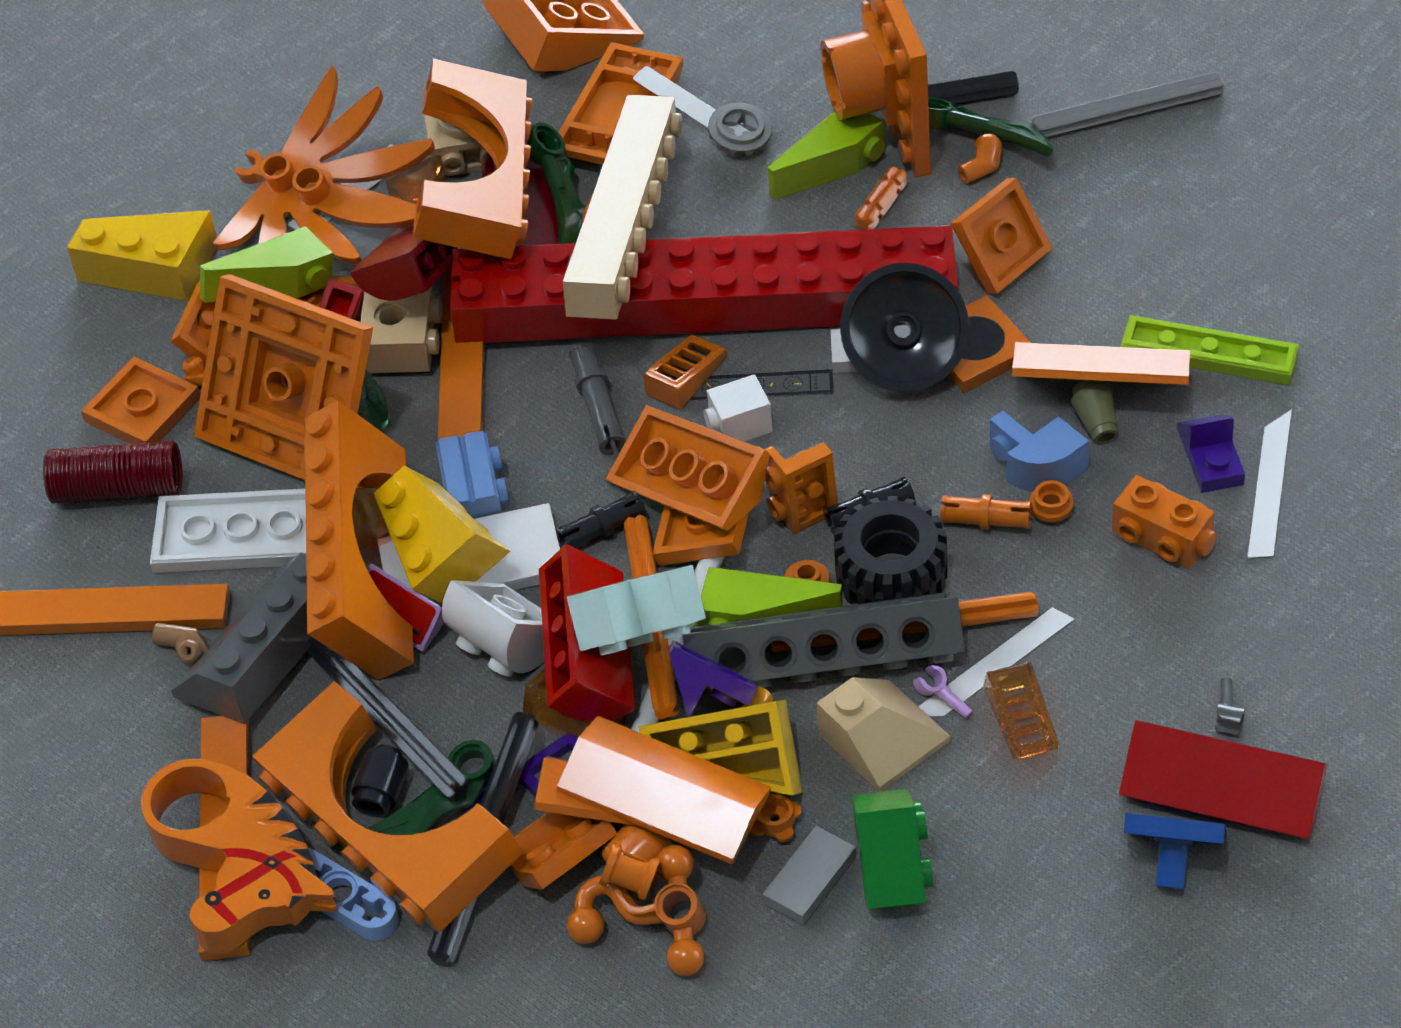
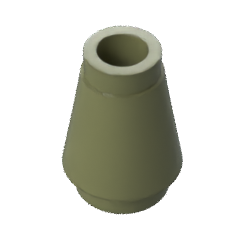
M1083 380L1077 383L1072 389L1071 405L1093 438L1094 443L1103 445L1113 442L1118 438L1119 432L1117 429L1112 388L1106 385L1105 381Z

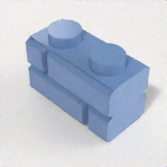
M477 431L464 434L461 438L456 435L438 439L435 443L443 488L467 509L466 512L473 519L502 513L501 505L508 504L509 500L505 479L495 478V472L503 471L498 446L489 447L487 433Z

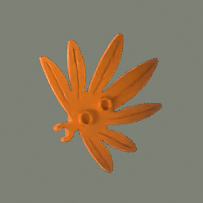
M331 66L300 116L281 153H272L263 159L257 151L248 150L245 155L254 166L250 169L236 167L235 172L243 183L255 184L260 182L262 184L232 218L213 244L217 250L237 247L249 240L257 232L260 225L259 243L288 233L285 219L288 216H292L299 228L306 226L333 252L334 259L345 263L359 264L362 259L352 243L338 229L316 213H321L347 224L370 228H393L414 224L416 204L382 193L338 184L337 182H370L406 171L420 163L434 151L435 145L432 138L372 150L322 163L324 160L346 149L365 131L383 100L382 91L379 86H376L324 131L331 117L338 90V74L334 66Z

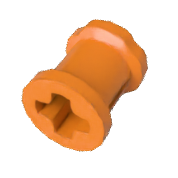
M614 843L599 884L604 886L609 883L636 892L638 899L645 901L660 859L653 857L648 861L622 851L621 845Z

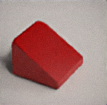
M329 278L319 307L359 322L361 320L365 291L360 287Z

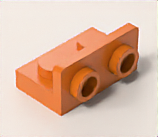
M822 442L784 460L774 446L766 448L765 450L770 453L765 477L770 497L766 499L772 517L777 522L782 520L793 534L824 520L823 509L838 503L833 452Z
M546 812L513 836L523 854L510 867L523 887L543 890L613 838L617 832L609 821Z

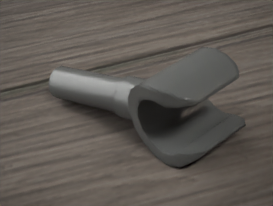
M1224 677L1221 679V700L1217 706L1215 729L1239 736L1244 721L1245 709L1232 706V679Z

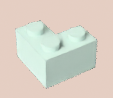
M693 565L567 596L580 651L598 647L600 655L628 649L627 647L654 641L653 632L662 631L663 639L690 633V623L706 619Z

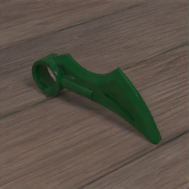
M928 97L929 128L945 129L953 126L983 135L991 133L1000 139L1024 146L1044 156H1049L1053 153V146L1046 136L1025 121L991 118L974 113L964 107L953 106L947 100Z
M538 122L531 127L526 144L531 146L529 158L543 168L556 210L558 244L576 243L582 227V215L585 206L574 188L573 173L575 167L564 153L565 143L557 130L546 123Z
M469 740L460 743L450 752L448 759L460 771L463 764L471 758H481L485 761L479 771L472 774L463 773L469 780V785L466 788L467 794L463 798L458 796L456 799L450 800L433 784L406 806L366 829L387 835L424 833L429 831L438 820L447 814L462 808L473 807L482 790L487 787L496 763L490 747L482 741ZM338 842L331 847L333 852L342 854L341 851L345 849Z

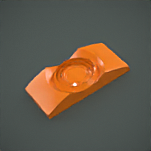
M611 42L558 131L565 143V155L570 158L603 165L627 95L658 96L634 81L633 77L645 66H648L677 84L684 65L683 57Z

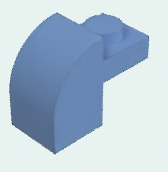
M1003 410L990 419V448L999 460L1007 461V482L1011 485L1033 492L1036 486L1044 481L1055 480L1067 485L1088 470L1089 440L1059 416L1034 434L1030 433Z

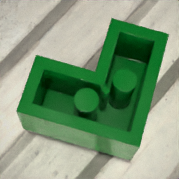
M909 789L851 795L867 909L926 903L925 888L933 887V876L930 858L921 859L919 840L928 839L925 811L922 810L921 801L913 802Z

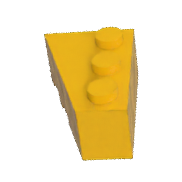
M210 210L91 218L82 220L69 242L67 250L77 281L188 301L200 280V265L210 262L216 251L213 242L216 240L217 234Z
M403 466L374 492L412 590L443 604V599L451 580L476 582L511 552L505 545L494 539L488 533L489 530L475 521L466 512L467 509L439 483L406 466Z
M786 700L638 726L639 733L766 784L771 787L772 792L787 795H796L803 792Z

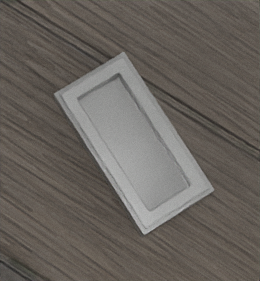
M815 826L762 894L763 903L804 925L856 858V847Z

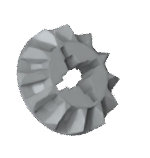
M730 103L719 107L710 116L708 122L709 139L715 140L718 150L727 148L732 156L737 151H743L749 157L754 149L763 151L765 143L771 138L772 126L768 116L759 108L746 103ZM744 123V128L748 131H744L739 136H736L734 129L729 127Z

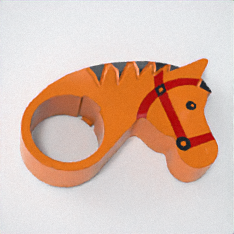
M185 759L165 766L148 781L142 794L141 809L152 843L158 852L172 861L218 872L215 879V889L200 896L193 903L190 910V920L197 942L205 951L210 954H226L235 950L252 935L266 927L282 926L289 923L296 927L310 911H337V904L333 899L334 892L331 887L317 878L311 855L300 832L277 800L248 775L230 766L213 761ZM210 793L228 803V807L221 817L216 816L212 821L199 828L177 830L160 823V819L168 806L177 799L189 794Z

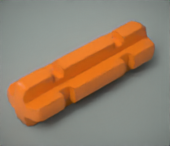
M893 166L882 176L883 179L877 183L864 201L865 204L855 213L854 218L856 219L855 225L857 228L875 229L880 222L879 218L885 215L898 197V193L906 186L907 173L905 170H899Z

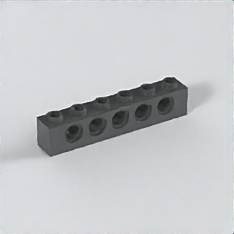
M953 591L690 627V633L682 635L684 646L721 664L719 662V655L725 648H740L745 653L743 662L739 666L729 669L754 681L756 687L772 685L773 678L790 676L791 682L812 681L818 678L817 672L836 670L837 676L856 675L863 672V666L881 664V668L884 670L900 669L909 666L908 660L924 657L927 658V663H943L954 660V653L965 652L958 597ZM913 621L924 623L926 632L920 641L908 643L902 639V631L908 623ZM869 627L879 630L881 634L880 641L874 648L862 649L856 645V638L861 630ZM820 634H829L835 638L834 649L827 655L820 656L814 654L810 650L812 640ZM775 640L784 641L790 646L788 656L779 662L770 661L764 655L767 645ZM706 685L702 695H711L710 692L713 687Z

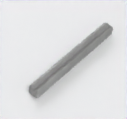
M1214 71L1036 115L1032 118V126L1047 138L1221 95L1224 92V82L1220 73Z

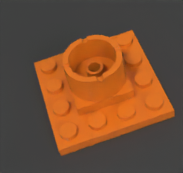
M866 0L861 2L862 31L821 41L822 70L830 102L834 106V112L839 120L880 110L892 137L897 136L899 139L898 149L903 164H910L915 178L930 175L927 54L902 0Z
M231 274L221 276L194 437L305 480L304 418L337 400L358 414L373 327Z

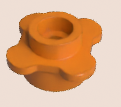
M769 794L750 833L757 837L761 835L775 837L779 842L791 840L794 836L792 827L795 819H798L802 814L801 806L795 801H790L784 795ZM771 818H779L778 821L771 820Z

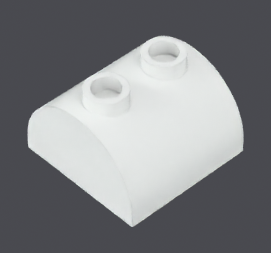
M451 580L443 599L442 618L449 628L459 634L456 645L459 648L475 655H480L483 650L491 656L488 667L508 677H512L514 672H529L545 661L540 607L505 584Z

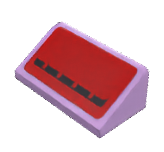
M371 563L367 570L372 580L389 605L405 621L412 625L413 647L424 653L444 624L442 607Z

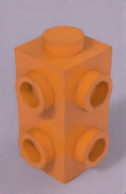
M1137 474L1113 503V533L1129 543H1136L1157 553L1166 561L1176 562L1188 569L1193 566L1200 555L1207 556L1210 553L1217 538V532L1213 531L1215 511L1198 501L1190 500L1168 490L1158 482H1151Z

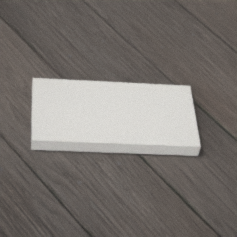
M305 488L159 496L150 557V566L153 573L282 567L299 553L306 554Z
M547 503L475 518V521L481 523L489 530L488 533L511 551L476 582L505 584L512 590L539 585L538 569L560 550L550 504ZM391 536L377 539L383 571L411 588ZM425 596L426 598H428L429 600L433 601V602L436 603L437 605H439V606L442 605V603H440V602H438V601H435V600H433V599H431V598Z

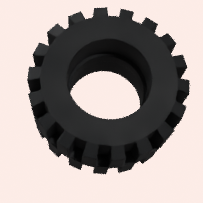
M888 496L886 501H879L878 498L869 500V505L867 506L858 504L852 508L853 515L845 514L840 520V527H837L835 530L833 543L837 584H842L844 598L849 604L855 602L857 604L943 592L945 579L948 578L947 535L939 516H932V509L926 505L917 507L916 500L907 498L903 502L898 501L897 496ZM885 554H901L905 556L896 560L876 558Z

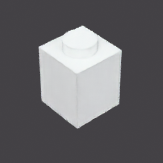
M755 374L707 390L709 408L703 410L707 428L744 442L773 432L771 404Z

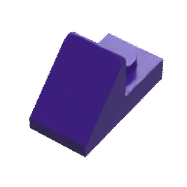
M1214 415L1177 422V430L1201 493L1244 485L1245 472L1233 444L1234 419L1231 416Z
M675 640L670 644V658L689 717L706 685L713 687L710 692L712 696L728 705L735 706L737 701H740L749 706L757 691L754 681Z

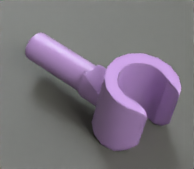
M931 665L925 668V671L935 681L934 687L929 686L921 677L914 679V688L920 695L931 696L936 694L939 698L945 700L964 719H967L973 712L946 685V673L941 667Z

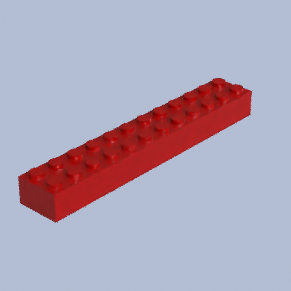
M948 225L646 240L644 253H638L636 278H630L628 303H622L617 320L566 317L563 279L576 243L515 246L511 259L462 248L453 249L450 313L455 343L840 326L842 310L851 291L865 276L883 266L896 263L923 265L942 274L958 290L952 226Z

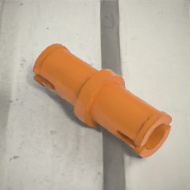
M983 494L981 498L942 496L941 503L944 504V506H940L942 524L979 525L981 530H990L991 526L1016 527L1029 530L1031 528L1032 521L1029 518L1033 517V503L1030 500L993 499V495Z

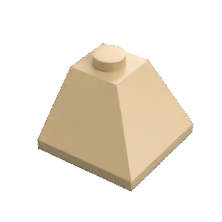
M852 677L816 703L819 736L878 792H882L950 742V735L890 680Z

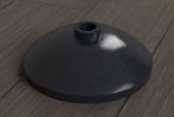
M896 263L874 270L854 287L842 310L840 335L847 358L862 377L883 389L896 392H912L935 385L948 376L958 365L968 342L969 317L960 293L942 274L919 264ZM899 322L906 323L910 328V333L905 338L898 337L895 334L894 327Z

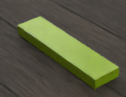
M1133 315L1129 316L1120 346L1126 348L1190 350L1189 368L1290 385L1299 350V344Z

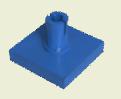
M1125 813L1124 833L1155 836L1154 841L1159 842L1155 886L1184 889L1188 845H1193L1194 841L1224 844L1225 824Z

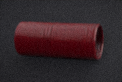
M168 440L167 442L155 441L154 443L138 442L133 445L130 443L126 445L124 443L123 445L118 444V446L108 444V446L100 445L99 447L48 449L44 455V487L47 498L52 504L72 503V501L76 503V501L178 495L182 488L181 454L178 444L174 440Z

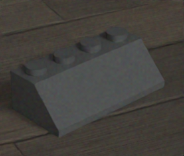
M299 553L272 574L171 690L174 698L246 724L311 646L308 642L311 636L307 634V572L305 553Z

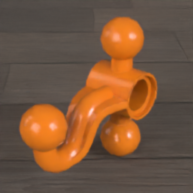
M672 844L663 848L658 854L657 859H660L657 871L663 879L667 880L668 885L659 890L654 904L647 906L637 905L628 889L612 883L606 886L599 884L600 875L588 879L580 886L575 896L574 910L568 916L566 925L568 935L573 941L589 945L596 942L603 934V916L598 910L593 908V902L598 896L607 895L626 921L635 925L663 923L670 933L673 934L674 942L668 948L666 957L668 967L673 973L689 977L698 973L704 964L705 954L702 946L693 940V935L702 929L706 921V911L698 896L687 885V878L693 872L694 867L692 853L687 848ZM682 901L691 903L688 914L683 918H670V911L674 905Z

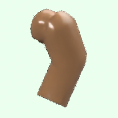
M157 623L153 629V643L155 645L175 647L179 659L186 666L192 667L208 649L196 628Z

